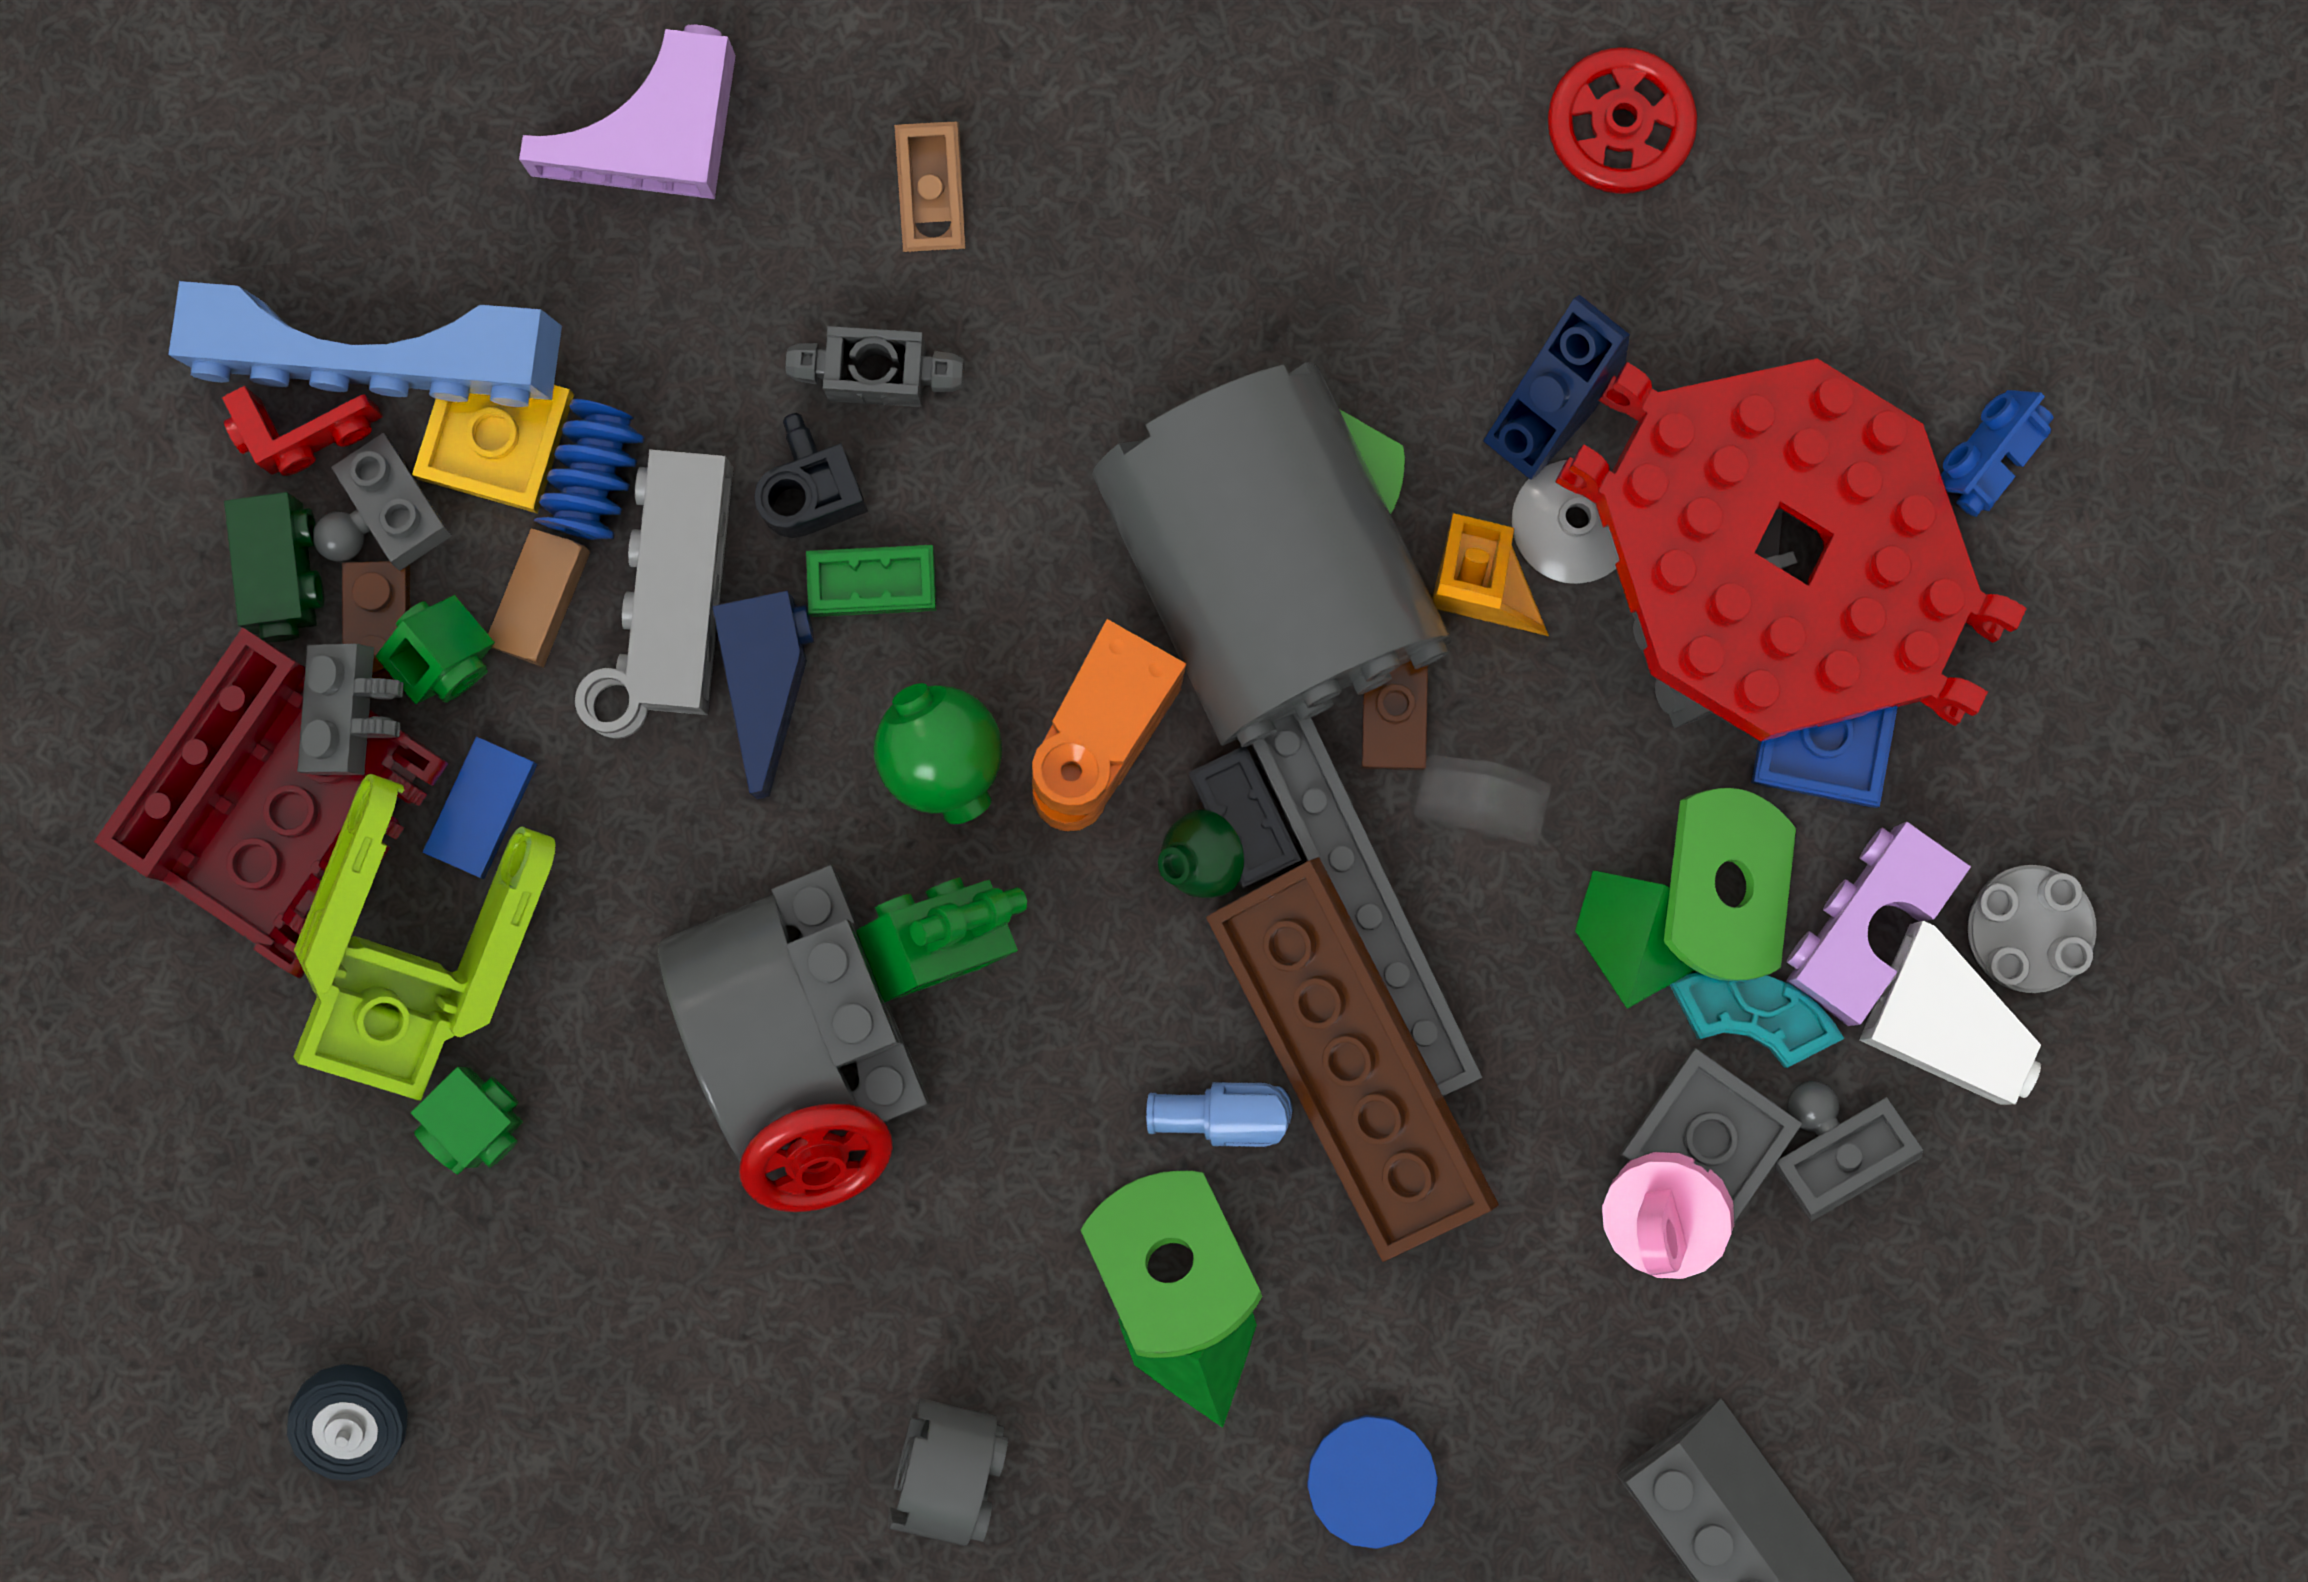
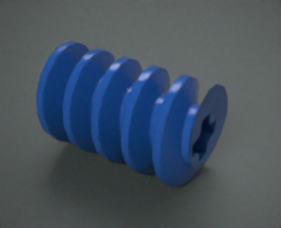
M573 399L569 407L582 420L567 421L563 424L562 432L576 445H559L554 453L556 459L569 469H552L547 475L548 482L561 491V493H545L539 500L541 507L554 517H540L534 519V521L548 528L584 539H613L615 532L601 523L600 518L601 515H621L623 509L607 498L609 491L629 490L630 484L615 474L616 467H636L638 461L623 451L622 448L627 443H643L645 437L630 426L631 420L634 419L631 415L601 403L584 399Z

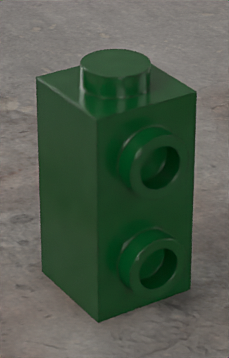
M288 492L225 500L224 506L238 626L247 629L253 634H260V638L266 642H284L299 638L298 628L317 626L315 609L323 608L324 589L320 574L317 570L311 571L308 547L314 546L313 529L316 524L311 509H304L303 503Z

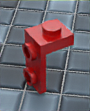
M243 386L222 397L231 415L230 418L224 420V426L234 445L241 454L250 452L255 463L271 475L280 472L282 476H288L308 468L316 460L313 453L335 442L338 446L342 447L362 440L371 433L372 428L370 424L383 417L378 406L366 395H360L280 437L262 400L247 387Z

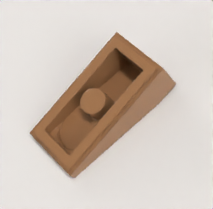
M959 122L894 125L903 252L965 249ZM951 221L949 229L939 237H927L920 233L915 223Z

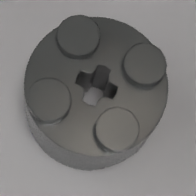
M918 1398L915 1406L918 1418L920 1419L911 1417L893 1488L894 1490L901 1491L897 1509L890 1507L888 1529L967 1546L970 1539L983 1542L992 1511V1502L987 1501L988 1489L985 1488L988 1475L999 1477L1003 1469L1008 1446V1438L1003 1437L1004 1426L997 1425L996 1415Z

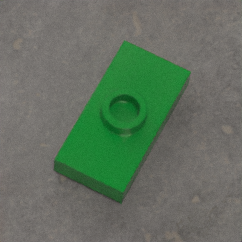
M933 545L806 551L808 614L810 617L937 611Z

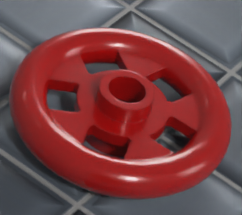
M1610 48L1583 58L1573 65L1561 78L1550 101L1548 129L1551 143L1559 160L1573 176L1586 185L1604 192L1628 194L1653 188L1678 171L1689 156L1695 141L1697 112L1693 95L1686 81L1668 62L1657 55L1640 49ZM1611 74L1619 89L1611 90L1600 99H1596L1588 85L1602 76ZM1644 78L1652 82L1664 94V97L1655 106H1651L1650 102L1642 94L1634 90ZM1617 110H1627L1633 115L1635 123L1629 127H1621L1614 122L1612 114ZM1590 114L1592 115L1591 127L1596 138L1578 141L1573 129V116ZM1655 122L1672 129L1669 140L1662 151L1645 143L1653 130ZM1608 148L1618 152L1631 151V168L1622 169L1603 165L1605 149Z
M822 1104L796 1110L764 1127L747 1145L739 1166L742 1186L752 1199L774 1210L807 1212L837 1205L863 1192L884 1172L892 1155L891 1132L879 1116L855 1105ZM829 1130L848 1131L845 1134V1136L842 1137L833 1133H828ZM795 1140V1142L791 1144L787 1150L781 1149L789 1142ZM866 1150L860 1161H848L850 1151ZM780 1167H785L788 1175L772 1181L766 1175Z

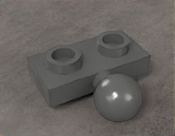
M384 432L331 467L357 509L350 514L341 511L330 512L317 521L313 529V543L316 550L324 558L335 562H343L354 558L363 547L364 535L371 531L389 561L400 571L452 536L422 487L412 475L408 465Z
M1807 1081L1798 1085L1789 1096L1788 1113L1803 1123L1800 1129L1815 1132L1818 1137L1777 1160L1776 1170L1811 1222L1922 1158L1923 1149L1887 1097L1840 1124L1837 1119L1840 1110L1839 1099L1834 1090L1827 1084L1819 1081Z

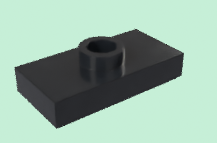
M1241 747L1188 772V776L1204 809L1224 817L1232 825L1240 838L1244 853V868L1239 882L1243 889L1301 861L1247 747Z

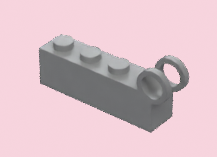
M649 449L648 467H639L637 471L635 500L637 505L644 506L641 530L633 529L629 541L630 567H637L635 591H626L622 606L623 629L630 630L628 654H619L616 669L602 668L588 674L580 682L575 694V707L581 720L605 737L619 739L634 734L644 724L648 710L708 715L717 632L712 606L719 605L733 477V466L726 456ZM611 686L626 687L629 694V705L624 715L612 722L599 721L595 713V703L599 694Z

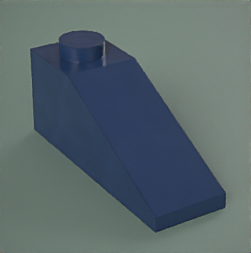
M788 591L712 606L749 793L756 799L770 796L807 662L804 644L814 643L813 628L806 605L796 607L795 600Z

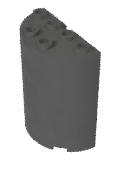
M1305 362L1289 374L1285 366L1280 365L1246 375L1207 391L1146 424L1151 437L1141 441L1117 444L1093 469L1092 476L1180 660L1186 663L1185 671L1221 746L1236 739L1239 740L1242 747L1252 745L1275 733L1277 730L1274 722L1296 713L1299 720L1303 721L1328 710L1334 705L1332 698L1342 693L1343 688L1353 686L1357 695H1361L1392 679L1390 672L1402 664L1411 661L1414 669H1419L1441 659L1449 653L1446 645L1451 642V636L1316 364Z

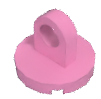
M1653 1152L1627 1163L1612 1180L1602 1205L1603 1228L1614 1251L1633 1268L1657 1278L1683 1279L1704 1272L1723 1256L1732 1234L1734 1209L1733 1200L1723 1180L1711 1169L1707 1172L1701 1166L1694 1164L1695 1159L1680 1153Z

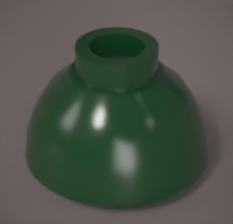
M1209 810L1192 811L1179 818L1167 831L1158 858L1159 872L1165 881L1189 896L1214 898L1225 895L1236 887L1243 873L1244 853L1240 838L1232 825L1221 815Z

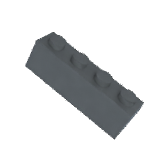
M1721 1398L1710 1404L1616 1474L1694 1582H1855Z

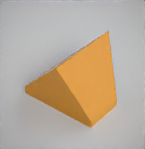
M1453 513L1432 597L1436 608L1549 636L1512 547L1514 528Z

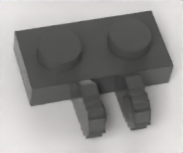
M361 644L307 645L297 772L312 775H364L367 738L399 737L400 722L393 721L388 717L373 716L369 718L370 698L382 700L400 698L403 696L404 683L399 680L372 678L374 647Z

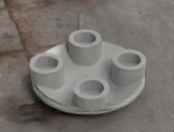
M2023 865L1997 874L1979 891L1969 913L1968 939L1977 963L1990 978L2000 985L2015 991L2040 993L2051 991L2067 984L2078 974L2085 972L2090 967L2096 940V918L2090 900L2075 877L2046 866Z

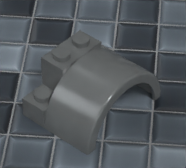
M832 865L771 889L773 894L668 936L658 944V961L661 976L682 1042L712 1113L739 1161H741L747 1145L757 1133L778 1118L799 1109L822 1104H850L873 1112L886 1123L930 1105L889 1003H884L856 932L859 929L858 922L838 872ZM786 926H796L804 937L790 943ZM857 1063L859 1084L854 1091H851L840 1068ZM845 1130L828 1131V1133H833L840 1137L845 1136L848 1132ZM795 1140L789 1142L781 1149L787 1150L788 1147L795 1142Z

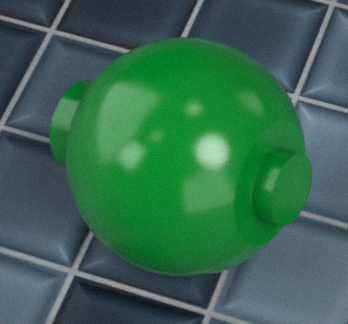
M918 683L898 692L892 700L893 704L883 715L874 739V760L883 784L897 800L906 806L924 813H942L945 821L949 824H961L978 817L991 804L992 799L987 789L996 779L1002 760V739L992 714L977 698L954 687L942 685L927 686L924 683Z

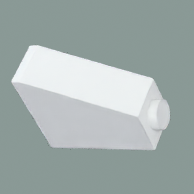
M1925 921L1910 924L1891 966L1897 973L1874 1005L1859 1041L2000 1105L2016 1104L2019 1096L2026 1098L2032 1091L2040 1073L2041 1064L2035 1061L2041 1044L1936 926Z

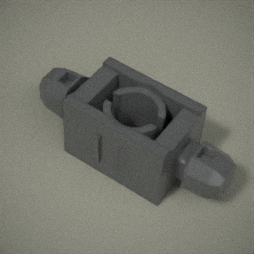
M827 326L826 350L820 349L818 343H797L787 348L785 368L787 376L798 382L817 384L818 378L823 379V390L828 401L922 407L924 385L931 386L933 392H953L963 388L965 362L963 358L953 353L934 351L933 357L926 356L927 345L922 332ZM848 350H851L849 356L853 365L848 366L854 381L846 380ZM897 353L905 354L903 384H900L901 377L898 370H902V366ZM875 355L885 356L893 362L895 368H890L886 376L878 380L865 379L856 370V367L860 368L867 358Z

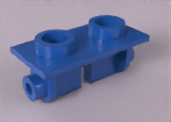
M2007 390L2005 393L1995 397L1982 411L1981 420L1983 422L1968 441L1956 446L1946 456L1943 462L1944 471L1941 474L1947 492L1962 494L1956 503L1967 514L1977 517L1982 510L1990 511L1994 503L2016 477L2001 462L2005 455L2016 466L2023 467L2051 433L2049 424L2054 417L2046 408L2039 405L2045 397L2041 392Z

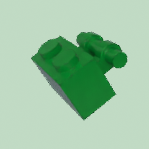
M961 877L925 891L927 900L915 903L912 895L906 894L875 907L878 918L859 928L856 932L884 1003L978 971L1017 952V946L1007 923L1010 921L1011 916L1026 910L1027 898L1024 892L1018 887L1006 891L993 888L990 879L965 887Z

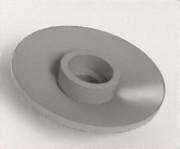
M1563 460L1545 466L1532 480L1528 479L1520 489L1512 511L1513 536L1524 559L1542 575L1563 583L1580 584L1592 582L1613 572L1616 569L1615 564L1619 561V556L1609 526L1604 528L1602 526L1596 504L1583 495L1567 490L1555 482L1567 461ZM1573 507L1582 508L1588 515V525L1583 528L1572 527L1566 520V511Z

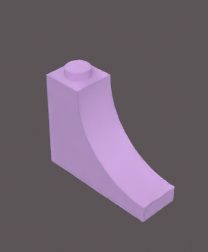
M687 25L684 27V31L665 29L662 47L650 74L626 103L604 119L573 132L548 136L523 135L519 157L520 162L532 177L715 199L736 56L729 38L722 36V33L717 29L704 25Z

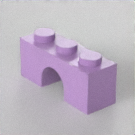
M1908 822L1893 827L1891 832L1882 827L1875 833L1859 857L1867 863L1863 872L1854 884L1845 879L1836 888L1823 908V911L1831 916L1818 936L1808 931L1787 959V963L1795 969L1785 982L1800 989L1819 1006L1847 1026L1862 1024L1897 973L1896 970L1880 960L1869 945L1868 926L1875 912L1882 906H1894L1902 909L1919 922L1933 920L1971 868L1967 863Z

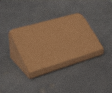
M532 528L530 529L488 633L495 642L491 648L544 668L590 554V551L583 544Z

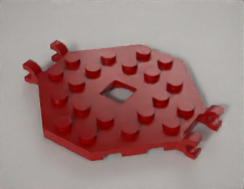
M1818 358L1662 392L1652 389V383L1648 376L1628 362L1622 367L1617 377L1613 376L1609 379L1598 401L1638 421L1612 472L1609 471L1607 461L1596 451L1584 444L1579 448L1574 459L1570 457L1565 462L1555 482L1567 490L1583 495L1594 502L1603 528L1609 526L1619 556V561L1615 566L1630 612H1637L1648 646L1643 652L1650 674L1760 742L1784 736L1789 732L1813 726L1821 727L1864 716L1869 712L1893 706L1900 707L1916 702H1921L1933 709L1939 717L1953 726L1961 722L1965 713L1974 716L1979 712L1988 691L1968 680L1953 677L1947 678L1942 675V671L1965 623L1972 626L1982 637L1994 643L2000 639L2004 629L2009 632L2018 629L2027 608L2008 597L1998 594H1985L1980 590L1923 423ZM1776 509L1786 511L1817 530L1823 541L1824 549L1807 584L1755 553Z

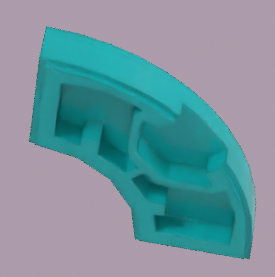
M1696 972L1670 984L1697 1039L1721 1033L1747 1036L1769 1048L1784 1068H1788L1844 1039L1836 1024L1812 998L1793 985L1768 975L1750 980L1725 981L1710 978Z

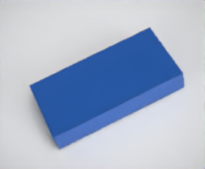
M476 737L423 853L485 879L537 767V763Z

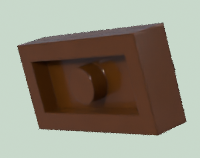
M390 561L342 563V644H361L374 647L372 678L395 680L375 656L397 628L396 622L410 609V564L399 571Z

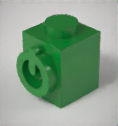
M453 595L432 606H429L426 601H422L406 611L396 622L397 628L375 656L395 680L404 682L403 690L415 704L434 695H437L442 702H449L463 694L487 674V667L481 660L495 642L459 599Z
M457 1067L411 1112L421 1123L414 1131L416 1138L435 1159L452 1170L456 1175H459L465 1168H477L482 1162L489 1168L497 1164L517 1144L518 1140L512 1133L523 1122L512 1111L519 1104L514 1095L494 1077L491 1076L484 1082L468 1067Z

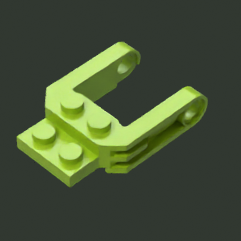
M368 774L361 782L355 794L294 948V952L317 998L293 1057L298 1064L421 1101L444 1041L454 1036L461 1038L490 1023L549 875L555 854V840L551 836L525 827H519L514 832L506 846L460 965L455 972H449L440 963L357 936L351 937L387 847L382 839L392 817L397 794L404 791L402 784Z

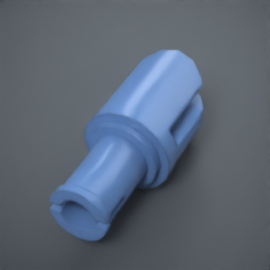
M1213 1082L1211 1089H1206L1205 1095L1149 1093L1146 1116L1148 1134H1156V1132L1205 1133L1206 1140H1211L1212 1146L1265 1147L1279 1143L1285 1135L1291 1121L1293 1105L1291 1097L1279 1086L1267 1083Z

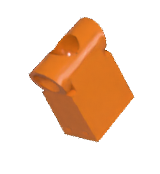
M1108 619L1105 621L1057 711L1050 730L1043 743L1037 748L1032 761L1033 804L1041 819L1051 827L1062 831L1081 830L1098 819L1103 813L1108 800L1118 785L1122 783L1179 694L1186 663Z

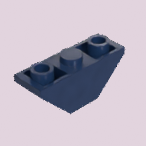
M1581 295L1575 297L1483 442L1532 480L1595 411L1600 403L1598 399L1611 377H1617L1622 367L1626 364L1630 334Z

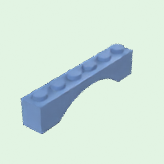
M179 281L168 355L191 368V376L212 382H229L230 374L250 375V381L271 387H288L289 378L310 380L309 385L311 387L331 392H347L349 383L369 385L371 392L391 397H407L409 388L430 390L429 395L431 397L451 402H467L469 393L490 395V401L500 405L528 407L530 398L552 400L562 326L541 309L478 305L453 323L421 337L389 344L349 345L317 339L291 328L265 302L240 286Z

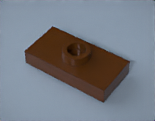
M1409 661L1390 672L1392 676L1390 681L1363 694L1361 769H1426L1428 665L1414 669L1412 662Z

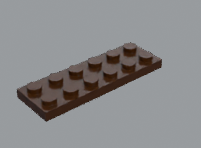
M1319 857L1307 861L1206 916L1382 1262L1486 1214L1499 1205Z

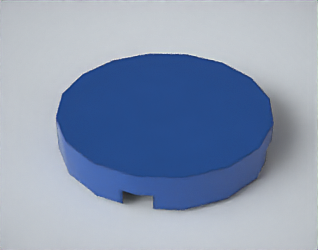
M1364 1415L1342 1421L1322 1438L1310 1458L1307 1487L1313 1510L1330 1533L1350 1545L1378 1549L1400 1543L1422 1527L1435 1503L1438 1478L1431 1453L1414 1431L1392 1418Z

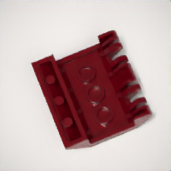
M242 627L96 837L94 843L146 878L163 881L255 943L256 945L253 950L286 972L301 979L305 973L294 952V948L355 794L363 779L368 774H373L402 784L404 791L403 793L398 792L397 796L409 804L414 803L420 806L427 793L412 783L417 776L431 786H434L449 763L400 729V735L397 738H367L364 775H312L297 772L306 666ZM371 709L369 710V718L373 716L381 717ZM392 815L385 834L397 840L405 827ZM388 845L386 847L382 860L391 848Z

